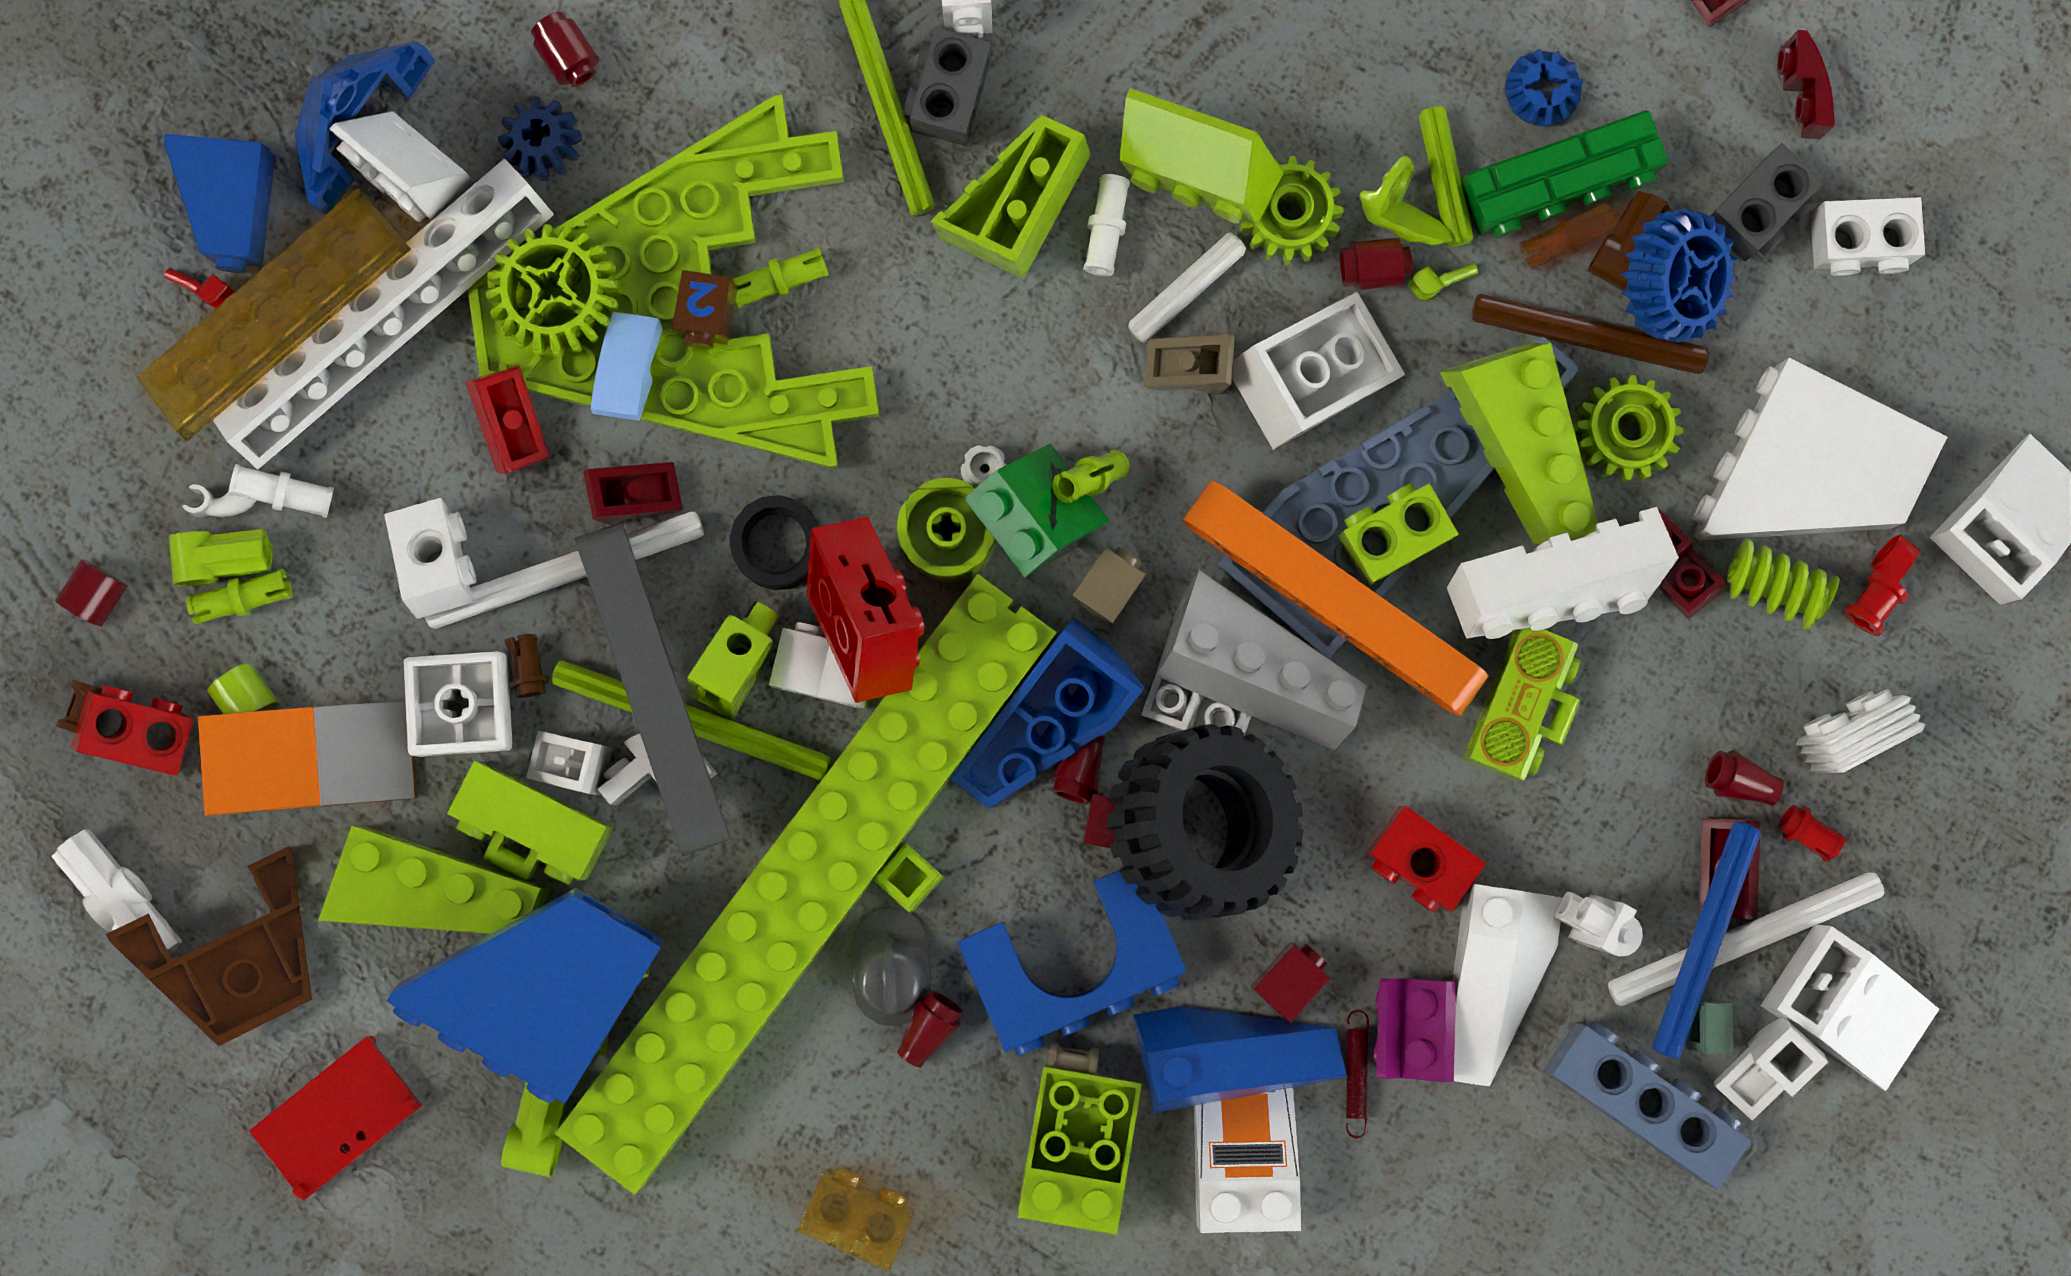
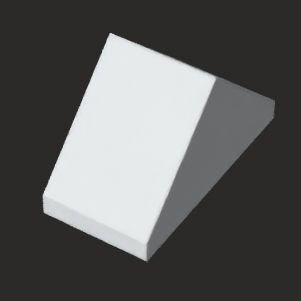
M538 731L526 778L601 796L598 788L604 784L605 778L603 774L608 769L613 748Z

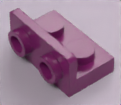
M1414 978L1380 979L1379 991L1375 1000V1007L1378 1013V1038L1374 1047L1377 1078L1454 1082L1457 981Z

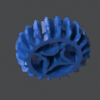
M1690 209L1657 213L1655 220L1644 222L1642 234L1633 236L1634 251L1625 254L1630 261L1628 271L1621 274L1627 278L1628 285L1621 294L1630 299L1626 312L1635 316V326L1641 327L1646 331L1647 335H1652L1656 339L1682 342L1694 338H1702L1707 329L1716 328L1717 316L1726 315L1724 305L1726 299L1734 297L1730 291L1731 281L1738 277L1732 274V265L1738 258L1729 253L1733 240L1725 237V225L1718 224L1714 216H1709L1706 213L1694 212V210Z

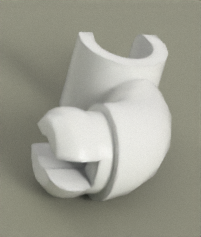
M193 484L189 486V489L197 494H203L205 497L204 502L198 508H191L187 505L182 507L188 513L198 518L208 515L229 517L246 512L257 500L236 495L231 496L228 495V492L221 498H214L206 488Z

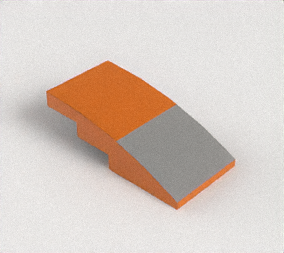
M406 701L198 716L205 816L330 807L417 798L414 756L408 753Z

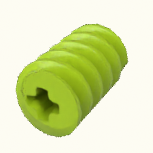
M1749 538L1744 539L1737 548L1726 575L1727 582L1731 583L1730 599L1735 600L1745 589L1749 591V607L1753 608L1762 597L1767 599L1766 614L1772 615L1780 605L1785 606L1784 621L1787 623L1791 622L1800 612L1803 614L1802 629L1806 631L1816 620H1820L1824 616L1835 597L1840 581L1839 576H1832L1827 580L1826 572L1820 568L1813 569L1809 573L1808 565L1801 560L1796 561L1790 566V558L1785 553H1779L1772 558V550L1766 545H1762L1754 551L1753 541Z

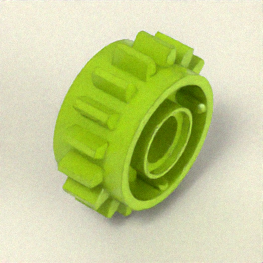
M1290 156L1287 164L1279 165L1283 175L1258 225L1245 220L1239 227L1240 233H1251L1253 238L1249 247L1252 250L1259 246L1266 250L1265 259L1268 261L1274 255L1283 256L1285 265H1290L1293 256L1300 255L1304 262H1308L1312 257V248L1315 247L1322 253L1327 249L1329 243L1324 235L1336 237L1340 229L1336 223L1331 221L1341 218L1344 212V207L1334 205V201L1339 198L1341 193L1340 188L1330 189L1327 182L1331 174L1326 171L1320 175L1314 170L1315 162L1312 160L1304 166L1297 164L1295 156ZM1284 201L1294 202L1301 208L1302 217L1296 220H1287L1280 215L1277 205Z
M1636 375L1627 377L1623 385H1620L1615 377L1609 379L1605 383L1607 393L1599 387L1594 388L1589 393L1594 404L1583 402L1577 411L1585 416L1584 420L1573 425L1574 431L1582 433V441L1578 443L1579 450H1586L1589 455L1585 464L1588 467L1597 464L1603 468L1601 477L1605 479L1613 473H1618L1621 483L1629 482L1634 472H1636L1641 481L1651 477L1650 465L1659 472L1665 469L1668 463L1663 455L1673 456L1678 453L1680 448L1673 443V439L1684 433V428L1676 426L1675 417L1681 413L1680 408H1671L1668 403L1671 393L1667 391L1660 394L1654 390L1655 381L1652 379L1644 385L1637 384ZM1620 418L1630 419L1636 424L1638 428L1636 440H1627L1620 434L1618 430Z

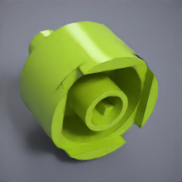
M937 478L927 481L907 498L899 511L897 535L902 551L910 565L917 572L932 580L955 582L966 579L983 569L993 553L996 539L964 499L976 489L967 482L955 478ZM943 520H952L953 527L961 529L960 532L952 535V541H943L941 534L934 533V529L942 528Z

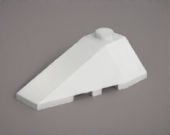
M1472 884L1465 893L1452 981H1457L1454 1081L1483 1086L1491 1085L1558 947L1561 921L1554 918L1563 898Z

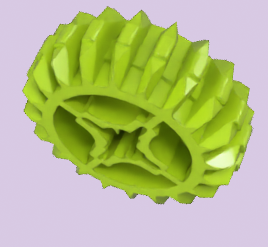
M550 224L543 226L542 238H537L532 229H525L524 237L527 243L520 246L515 239H508L507 244L513 251V254L508 258L502 253H497L494 257L496 262L503 267V270L487 272V278L494 284L500 285L486 291V298L490 302L499 303L490 310V315L496 321L504 320L499 330L505 337L516 334L514 344L520 349H524L532 342V351L536 355L542 356L550 343L554 356L562 357L564 343L568 342L575 353H579L582 351L580 337L586 335L592 343H596L599 337L592 328L596 323L603 328H607L611 323L609 318L602 314L603 310H618V302L606 296L620 290L619 282L608 278L616 271V267L612 261H602L606 255L602 245L599 244L590 248L592 239L585 232L578 235L574 240V231L567 225L563 226L560 230L558 238H556L554 228ZM548 256H564L563 259L557 258L553 265L546 269H536L530 266L534 262ZM580 263L587 267L591 280L590 295L587 302L574 292V283L578 277L575 271ZM519 280L525 282L532 289V298L528 304L530 312L525 320L520 315L516 302ZM536 281L546 287L551 283L555 287L556 282H558L557 284L569 300L561 295L557 298L551 295L549 300V297ZM560 312H570L576 315L574 319L565 324L554 327H542L543 322L549 323Z

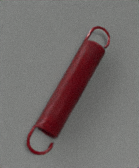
M1359 1009L1349 1013L1347 1024H1350L1349 1019L1353 1013L1361 1012L1366 1017V1029H1347L1346 1032L1347 1104L1345 1115L1347 1119H1365V1130L1360 1136L1352 1135L1348 1130L1349 1123H1346L1348 1135L1356 1139L1366 1134L1368 1120L1367 1045L1369 1040V1018L1363 1010Z

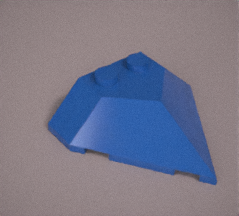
M416 41L349 55L309 81L295 132V139L307 200L326 217L329 218L355 180L331 154L340 140L330 130V127L337 122L355 119L379 82H382L409 100L435 62L427 48Z

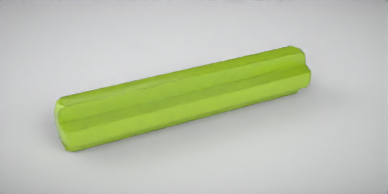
M1444 106L1429 107L1421 111L1419 121L1441 222L1450 230L1453 238L1446 245L1448 247L1464 246L1473 240V232L1447 112Z

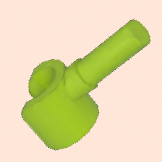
M1472 263L1444 273L1438 278L1431 267L1427 266L1413 276L1412 280L1408 282V286L1418 299L1428 301L1452 283L1477 275L1478 269Z

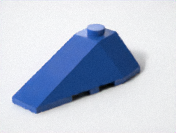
M1184 1006L1133 1015L1152 1113L1336 1080L1347 1076L1336 1028L1298 1022L1290 1023L1284 1020Z

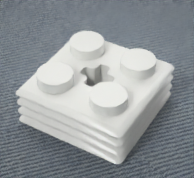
M495 651L407 657L404 659L407 743L410 755L424 757L499 752L512 749L508 656L506 654ZM461 691L463 698L469 699V707L462 710V716L458 717L457 712L448 709V701L456 700L457 692Z
M1889 689L1877 694L1870 691L1847 702L1846 706L1849 712H1843L1833 717L1831 714H1826L1805 724L1803 728L1806 735L1798 738L1796 745L1803 747L1801 754L1807 755L1805 762L1812 764L1810 771L1815 773L1846 772L1922 732L1925 724L1918 722L1921 715L1914 713L1916 706L1909 704L1911 697L1905 695L1892 696Z

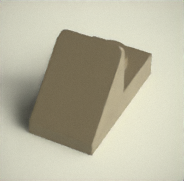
M1224 334L1148 339L1144 387L1152 390L1198 389L1213 395H1219L1231 385L1235 336Z

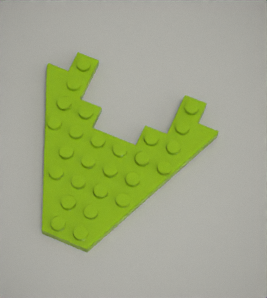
M782 94L774 95L566 221L555 228L554 231L556 238H558L563 226H570L574 231V240L583 232L589 234L592 239L590 248L599 244L602 245L606 251L602 261H612L615 265L616 271L608 278L617 280L620 284V290L606 296L615 299L619 307L616 311L603 310L602 314L607 316L609 320L612 312L653 317L660 320L663 330L649 369L653 382L640 418L641 421L828 469H838L832 424L880 417L872 366L777 380L769 333L728 339V345L714 343L713 349H700L684 344L685 338L679 337L672 328L682 270L712 274L709 250L756 243L750 196L844 182L837 132L830 131L789 138ZM548 256L534 262L530 266L536 269H546L551 267L557 258L563 259L564 256ZM580 263L575 271L578 277L574 283V292L587 302L590 295L591 280L587 267ZM496 264L489 271H502L503 267ZM488 273L468 289L479 375L484 376L520 366L528 392L591 408L595 376L607 328H603L597 323L592 328L599 337L596 343H592L586 335L580 337L582 351L579 353H575L569 343L566 342L564 343L563 356L555 357L549 343L546 352L542 356H538L532 351V342L524 349H520L514 344L516 334L505 337L499 330L504 320L496 321L491 317L490 310L499 303L490 302L486 298V291L500 285L491 282L487 278ZM519 280L516 302L520 315L525 320L530 312L528 304L532 298V289L525 282ZM536 281L549 297V300L551 295L554 298L561 295L569 300L557 284L558 282H556L555 287L552 283L546 287ZM560 312L549 323L543 322L542 327H554L565 324L574 319L576 315L570 312Z

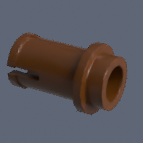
M523 634L517 635L518 640H515V637L506 639L505 644L508 648L513 681L509 683L510 689L515 690L517 698H530L546 693L545 684L549 682L548 676H543L537 647V635Z

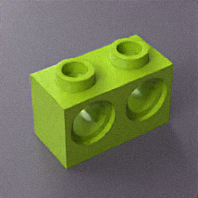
M1413 482L1387 496L1390 502L1389 506L1376 513L1368 506L1344 520L1348 528L1340 533L1338 539L1366 587L1459 535L1430 483L1416 489ZM1416 507L1426 513L1428 517L1426 531L1417 532L1408 527L1405 522V512L1408 508ZM1375 531L1383 536L1386 542L1384 554L1374 556L1365 551L1362 546V536L1365 532Z

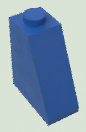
M165 134L164 145L200 253L213 263H216V269L225 272L245 273L246 266L262 268L275 154L262 142Z

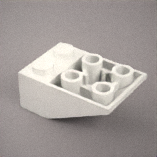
M393 111L337 122L330 127V130L341 141V144L336 149L349 160L351 165L361 172V175L383 194L386 192L398 203L397 205L419 224L425 218L432 221L475 184L462 168Z
M2028 434L1929 538L2000 605L2021 600L2057 563L2071 543V472L2031 434Z
M1824 925L1812 927L1761 1004V1007L1777 1018H1786L1809 1040L1884 1091L1888 1089L1939 1011L1938 1007L1875 955L1834 927Z

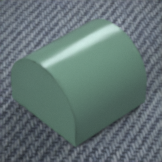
M1700 1001L1686 1040V1048L1690 1051L1706 1054L1734 1053V1002Z

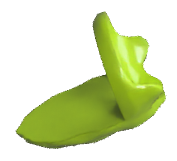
M1405 155L1398 159L1391 170L1384 174L1383 183L1377 191L1363 190L1360 192L1359 197L1367 220L1380 228L1391 231L1402 240L1428 245H1440L1452 241L1453 238L1450 230L1442 222L1424 213L1417 207L1402 201L1414 171V164L1410 157Z

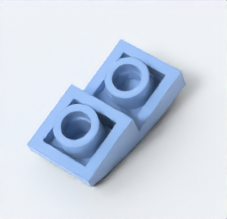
M612 312L611 323L607 327L596 371L591 411L596 415L640 421L653 382L649 369L663 329L659 318Z

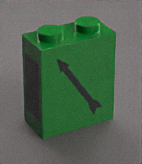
M1051 444L997 469L964 498L1025 578L1078 548L1110 521L1091 496H1081L1071 503H1064L1055 496L1052 488L1054 477L1063 471L1070 470V468Z

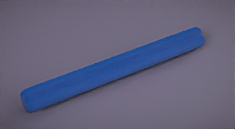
M1735 822L1731 827L1653 1042V1050L1657 1053L1678 1059L1682 1054L1761 836V831L1755 826L1744 822Z

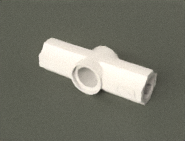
M84 829L67 839L51 856L85 897L82 902L86 911L105 930L111 932L149 913L169 955L173 954L179 945L183 943L178 934L174 932L168 922L150 903L152 895L146 885L131 870L123 866L121 867L90 829Z

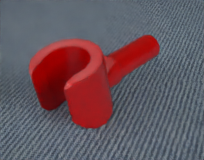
M168 268L165 271L164 276L166 279L189 289L215 309L222 308L235 293L213 273L201 284L198 280L173 268Z

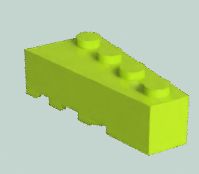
M1551 342L1526 343L1439 371L1446 386L1451 387L1461 405L1459 409L1467 424L1472 425L1485 448L1482 451L1491 467H1495L1505 485L1504 491L1532 543L1540 545L1549 540L1550 537L1567 532L1570 540L1573 541L1597 531L1596 525L1598 520Z
M351 825L318 921L491 934L545 905L550 888L367 826Z

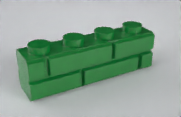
M1648 110L1469 172L1462 179V186L1466 204L1470 209V215L1478 235L1483 236L1493 232L1495 239H1499L1520 231L1523 228L1522 221L1536 216L1539 217L1540 223L1559 218L1568 212L1567 205L1583 200L1585 207L1604 202L1613 196L1612 189L1628 184L1630 191H1635L1649 186L1658 180L1656 174L1668 164V158L1662 142L1657 136V129Z

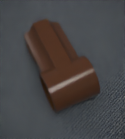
M1638 190L1621 216L1613 234L1609 233L1603 241L1587 271L1623 291L1628 285L1627 278L1621 274L1628 271L1630 261L1625 254L1633 252L1635 249L1633 236L1642 234L1644 222L1655 220L1657 213L1674 211L1669 207L1667 201L1653 193L1648 194Z

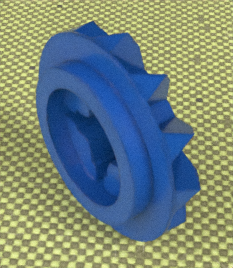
M1538 49L1533 53L1521 56L1512 66L1506 78L1505 94L1510 108L1520 119L1536 126H1552L1566 120L1575 111L1581 101L1583 80L1580 79L1576 71L1575 62H1569L1561 56L1559 51L1547 52ZM1541 71H1543V75H1546L1549 83L1556 82V85L1561 84L1550 93L1548 105L1542 91L1529 89L1537 84Z

